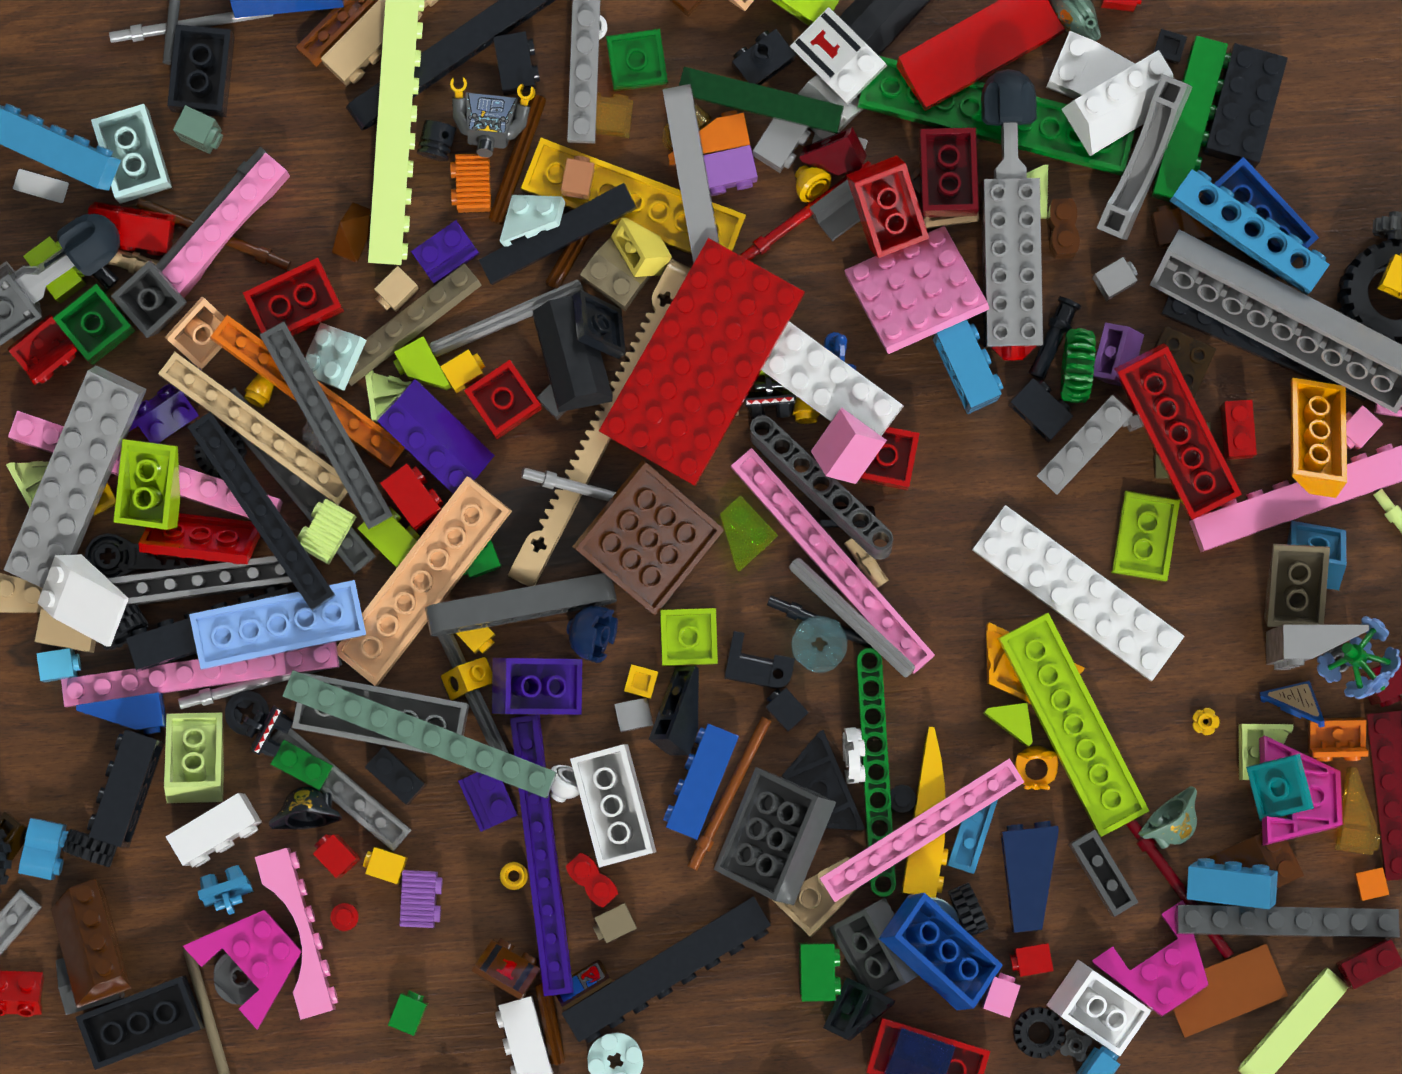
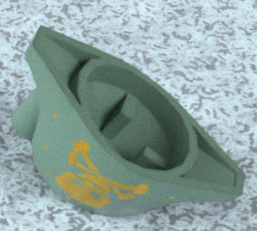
M1049 0L1066 32L1072 31L1094 41L1101 38L1096 11L1091 0Z
M1188 787L1159 807L1138 833L1140 837L1144 839L1154 838L1161 849L1167 848L1170 844L1184 843L1190 839L1197 826L1195 812L1196 788Z

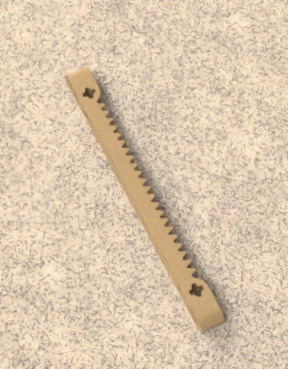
M674 259L669 261L652 295V306L655 312L646 313L645 317L649 323H641L640 325L644 333L636 332L635 334L639 343L631 342L630 346L634 352H626L625 354L629 362L620 363L621 369L624 372L616 371L615 373L619 382L611 381L610 383L611 388L614 390L612 392V402L600 404L604 411L595 412V416L599 421L591 420L590 426L594 431H585V435L589 440L580 441V445L584 450L575 451V455L579 460H570V465L574 470H565V475L569 480L584 484L589 483L611 438L600 433L599 429L670 304H666L665 307H662L659 298L664 299L667 295L670 296V302H672L689 273L690 267ZM555 489V495L559 499H550L549 502L553 510L545 509L544 512L548 519L539 520L540 524L544 527L543 530L532 532L526 538L510 569L509 577L528 587L536 585L582 494L564 489ZM541 539H544L546 549H540L538 553L535 552L533 542H539Z

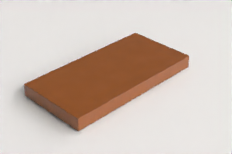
M1265 943L1204 968L1209 985L1172 1011L1183 1037L1186 1038L1287 997L1288 994L1269 948Z

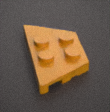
M987 622V684L1031 704L998 640L999 637L1009 633V631ZM1074 663L1079 674H1081L1085 668Z

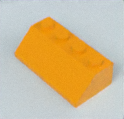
M1292 378V477L1309 494L1336 498L1347 483L1346 387Z

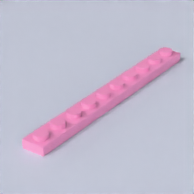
M752 448L731 465L733 471L861 616L914 664L915 670L913 674L935 656Z
M332 642L203 670L200 669L199 659L162 664L137 672L136 668L66 678L61 679L64 707H73L80 704L151 693H169L291 675L293 670L305 673L339 668L337 644Z

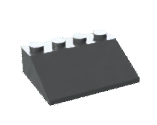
M755 767L713 870L774 901L794 905L836 802L808 788Z

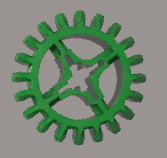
M1077 328L1070 329L1066 334L1060 380V395L1063 401L1079 403L1086 402L1090 398L1096 351L1093 331Z

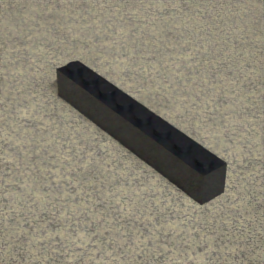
M753 896L616 979L593 995L562 1012V1015L578 1042L585 1039L588 1044L601 1036L600 1029L607 1025L612 1029L624 1022L623 1015L631 1010L637 1014L649 1006L647 1001L654 996H657L660 1000L672 993L671 986L681 981L685 985L697 977L695 973L697 970L705 967L708 971L721 963L720 956L727 952L732 956L745 948L743 942L751 937L754 941L764 937L769 933L767 928L771 924Z

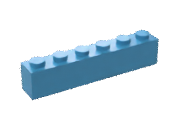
M7 103L5 107L0 105L1 145L94 188L109 191L121 162L120 159L112 156V150L97 145V148L89 146L90 140L78 135H74L72 138L66 135L67 130L53 124L51 127L43 125L44 119L32 114L26 117L20 114L21 109Z

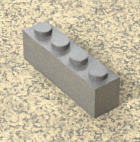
M1114 393L1045 466L1037 477L1055 494H1058L1130 418L1135 410L1119 395Z

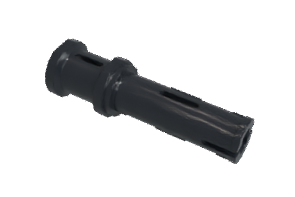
M1058 297L1059 304L1053 317L1048 319L1050 327L1043 340V345L1040 346L1033 365L1028 372L1042 380L1046 378L1048 369L1058 351L1064 334L1072 329L1070 324L1076 311L1082 307L1080 304L1065 297Z

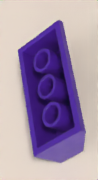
M416 379L376 418L397 441L453 494L467 476L475 480L495 456Z

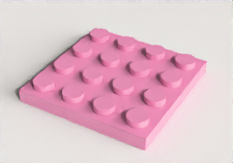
M945 226L929 232V239L881 258L877 256L844 270L887 354L989 310L986 298Z

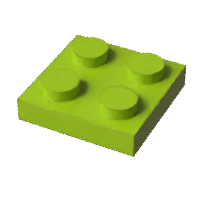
M716 608L661 610L662 666L718 664Z

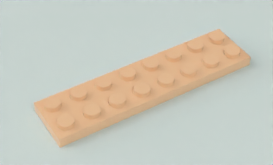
M467 476L362 613L366 635L342 640L337 646L338 656L371 684L378 686L427 623L425 608L444 601L512 510L471 477Z

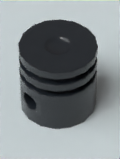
M425 120L420 137L422 142H419L418 146L420 148L417 149V154L437 161H449V156L447 155L451 153L449 148H452L456 128L446 123Z

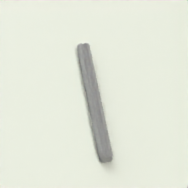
M574 280L557 289L430 343L432 353L435 357L441 356L533 316L535 309L549 300L573 296L579 290L584 291L581 282Z
M796 558L790 564V570L900 674L908 677L915 670L914 664L801 558Z

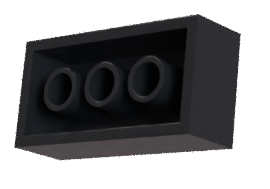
M1234 43L1229 52L1230 59L1223 74V85L1216 100L1215 114L1209 126V136L1202 154L1237 163L1244 157L1256 168L1261 160L1288 57Z
M125 730L124 734H119L114 748L118 751L115 761L111 760L105 774L106 777H109L106 787H101L97 796L96 803L100 804L97 814H92L88 822L87 830L90 831V838L122 848L130 847L165 744L164 741L129 730Z
M186 975L76 1016L95 1070L205 1028Z

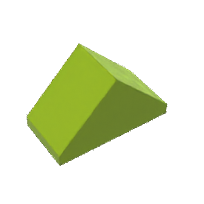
M1027 703L987 708L983 712L985 716L1024 746L1029 747L1032 744Z

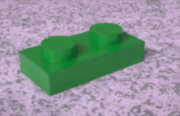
M283 740L279 751L271 762V765L320 791L334 767L286 740Z

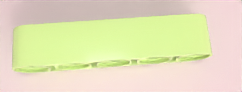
M1326 967L1245 1058L1237 1070L1241 1074H1275L1343 996L1349 986Z

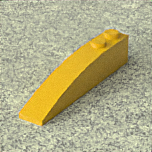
M927 727L913 819L946 799L942 760L934 727ZM945 833L907 856L901 893H926L929 897L936 898L937 893H942L944 877L939 876L941 865L946 866L948 849H944Z

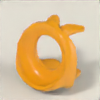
M1030 746L1021 753H1018L1015 768L1024 780V789H1050V786L1047 784L1055 780L1058 770V756L1054 751H1050L1042 746ZM1032 759H1042L1045 761L1048 768L1046 775L1038 780L1029 778L1025 772L1028 761Z

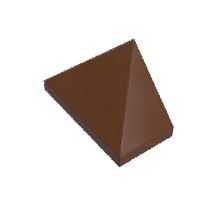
M354 202L351 204L339 223L332 250L333 254L358 263L370 235L371 209Z

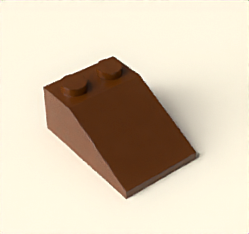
M1262 831L1206 857L1215 860V864L1225 865V862L1234 861L1240 862L1242 867L1252 868L1253 865H1267L1270 867L1269 870L1278 871L1277 888L1304 876L1288 841L1285 840L1263 846ZM1221 904V906H1237V905Z

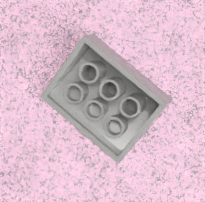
M1281 625L1266 631V665H1274V670H1291L1295 667H1300L1304 665V661L1313 659L1369 631V625Z

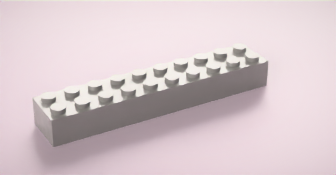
M1178 230L1150 286L1397 414L1402 406L1401 344L1182 230Z

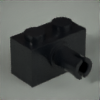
M777 29L771 33L768 30L763 32L755 39L756 44L749 49L745 46L734 54L732 68L742 81L763 85L795 61L796 54Z

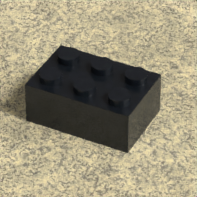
M176 25L167 103L171 112L182 113L186 105L207 116H227L235 36L230 29Z

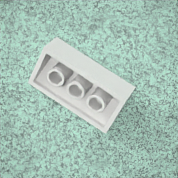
M1159 50L1062 108L1063 113L1090 156L1145 123L1152 97L1162 74L1173 78V73Z
M628 744L571 758L598 866L602 867L655 853L656 848Z

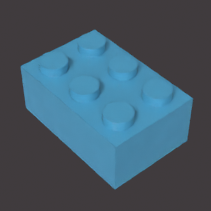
M966 319L937 332L933 342L966 413L970 414L998 401L1003 385L997 373L993 375L989 368V364L992 362L985 348L980 349L977 340L980 339L975 325L973 323L969 325Z

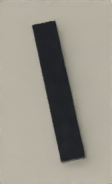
M622 183L562 215L558 227L548 231H541L530 238L524 235L511 242L512 245L504 246L479 259V262L490 284L494 285L636 210L637 206L626 184Z

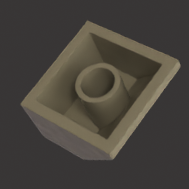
M611 237L594 254L580 274L583 282L624 311L627 310L651 277H634Z

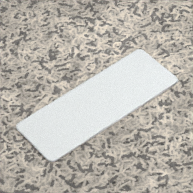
M19 169L13 189L63 203L69 183Z

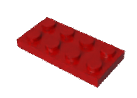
M179 513L177 528L165 530L146 527L138 544L139 552L151 553L153 555H169L180 558L248 565L261 535L251 521Z

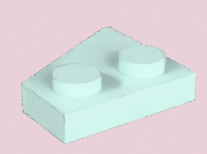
M512 195L500 237L501 244L503 246L512 245L511 240L525 235L527 238H530L541 231H548L558 227L566 203L563 197Z

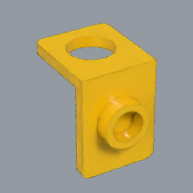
M482 657L449 670L441 675V679L450 700H455L470 691L492 684V671L487 659ZM452 676L458 682V691H455L451 685Z

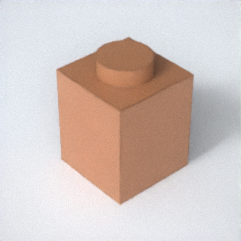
M574 156V159L567 158L561 187L563 196L589 200L595 172V164L591 163L589 158L583 156Z

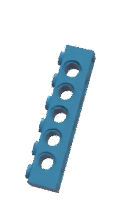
M1192 169L1170 202L1294 288L1308 295L1330 265L1325 261L1326 257L1317 250L1312 249L1310 251L1302 245L1303 241L1291 233L1287 235L1279 230L1280 225L1270 218L1264 219L1256 214L1257 209L1247 202L1242 204L1233 198L1235 196L1234 193L1224 186L1219 188L1211 183V177L1203 171L1198 170L1196 172ZM1199 193H1208L1212 198V203L1209 205L1202 204L1198 198ZM1222 209H1231L1235 214V219L1232 221L1225 220L1221 214ZM1246 224L1254 225L1258 231L1257 236H1248L1245 233L1244 226ZM1269 240L1277 241L1280 244V252H1271L1268 249L1267 242ZM1291 256H1299L1303 260V267L1299 269L1293 267L1290 262Z

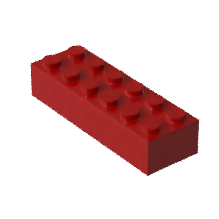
M1163 343L1114 368L1191 520L1242 495L1167 345Z

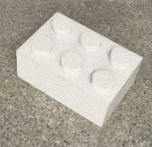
M237 793L169 834L166 838L183 866L197 868L210 860L209 854L212 852L222 853L235 845L232 840L239 836L245 839L257 832V825L261 824L262 821L246 794Z

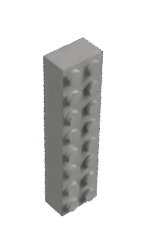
M94 366L87 371L4 567L5 571L43 588L55 555L77 554L121 451L122 439H126L147 390L146 388L98 366Z

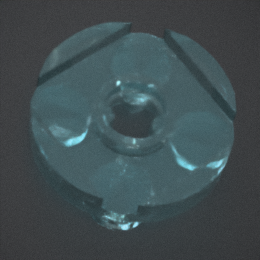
M814 616L801 622L792 638V652L795 659L805 666L806 669L817 673L833 670L844 658L848 646L846 633L840 623L835 619L825 616ZM817 637H821L828 644L823 647V651H818L816 646H812V642H815Z

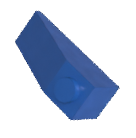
M159 692L76 705V710L135 730H143L144 735L161 733L160 728L166 727L163 694Z

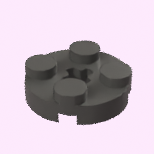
M226 953L218 960L214 968L215 989L225 1001L231 1004L243 1005L259 989L250 979L246 984L244 982L236 983L237 975L235 972L237 970L242 972V970Z

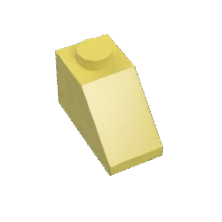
M621 218L611 235L612 240L634 277L660 276L672 258L659 235L628 218Z

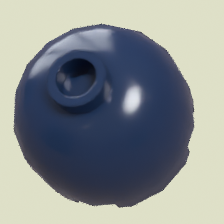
M590 606L582 609L574 618L570 619L567 625V634H569L571 648L579 657L595 663H601L606 659L608 655L604 654L608 642L614 644L617 633L618 619L612 617L614 610Z

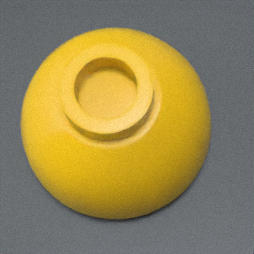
M807 165L800 167L795 173L797 178V194L801 201L812 202L829 189L832 179L831 175L817 167L809 168Z

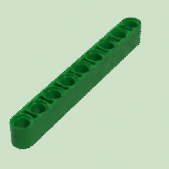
M873 648L862 650L856 660L860 729L865 743V756H862V765L865 767V782L863 784L867 848L893 832L883 665L881 655ZM865 654L874 655L877 665L872 669L865 668L861 662L862 656ZM872 681L878 685L879 690L876 696L870 697L864 693L863 685L866 682ZM875 709L880 713V721L877 724L867 723L865 720L867 710ZM870 737H877L881 740L882 748L879 752L868 750L866 743ZM876 764L883 768L884 774L880 780H873L869 777L868 769L871 765ZM875 792H880L885 797V804L881 808H875L870 804V797ZM876 820H882L887 825V831L883 836H876L872 832L871 827ZM895 864L869 880L870 888L877 896H889L895 890ZM880 876H886L890 880V888L886 892H879L875 887V881Z

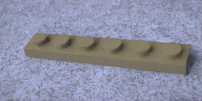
M465 263L365 339L367 341L348 381L351 386L482 286Z

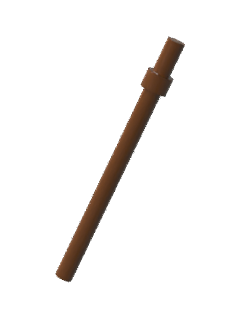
M141 197L136 205L137 208L142 210L176 215L175 224L186 229L195 221ZM234 236L225 244L255 257V261L265 265L269 263L287 271L291 264L290 260L272 253V250L267 247H257Z

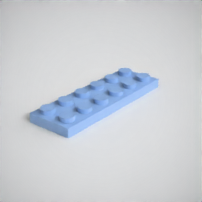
M355 580L329 585L336 596L314 611L310 609L299 592L189 614L200 669L203 670L365 636L366 631Z

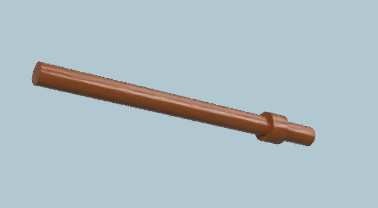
M761 717L703 835H699L695 843L697 847L687 865L688 867L697 871L706 852H710L714 844L712 840L772 721Z

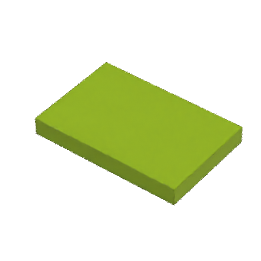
M1131 491L1124 492L1112 573L1167 582L1180 504L1179 499Z

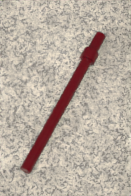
M1136 819L1127 823L1126 826L1137 839L1136 844L1142 852L1146 851L1185 905H1198L1195 900L1187 899V888L1154 845L1156 841L1153 838L1144 839L1140 837L1138 833L1142 827ZM1207 935L1224 959L1234 953L1221 935Z

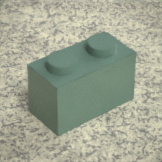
M186 105L173 129L181 141L208 154H211L213 148L217 149L223 138V134H221L222 129L214 118Z

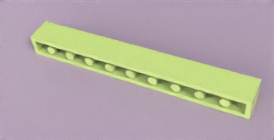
M385 0L368 263L401 265L402 260H407L408 243H403V232H409L410 216H405V205H411L412 188L406 187L407 177H413L414 161H409L408 157L409 149L414 150L415 133H410L411 122H416L417 106L412 105L413 94L418 95L419 78H414V68L420 67L421 50H416V39H422L423 23L418 22V11H424V0Z

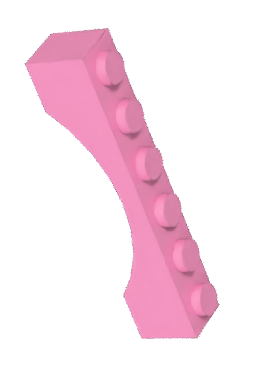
M267 153L261 157L162 271V274L183 298L202 278L211 262L233 234L256 210L273 197L290 177L287 170Z
M284 848L255 857L262 884L284 902L299 930L302 945V965L293 995L300 1020L335 1010L334 1004L338 1003V997L334 986L329 987L327 976H331L329 965L326 959H321L319 952L320 949H323V944L319 932L314 933L312 922H315V916L311 905L306 906L304 896L308 895L304 879L299 880L296 871L297 868H300L297 853H291L290 848Z

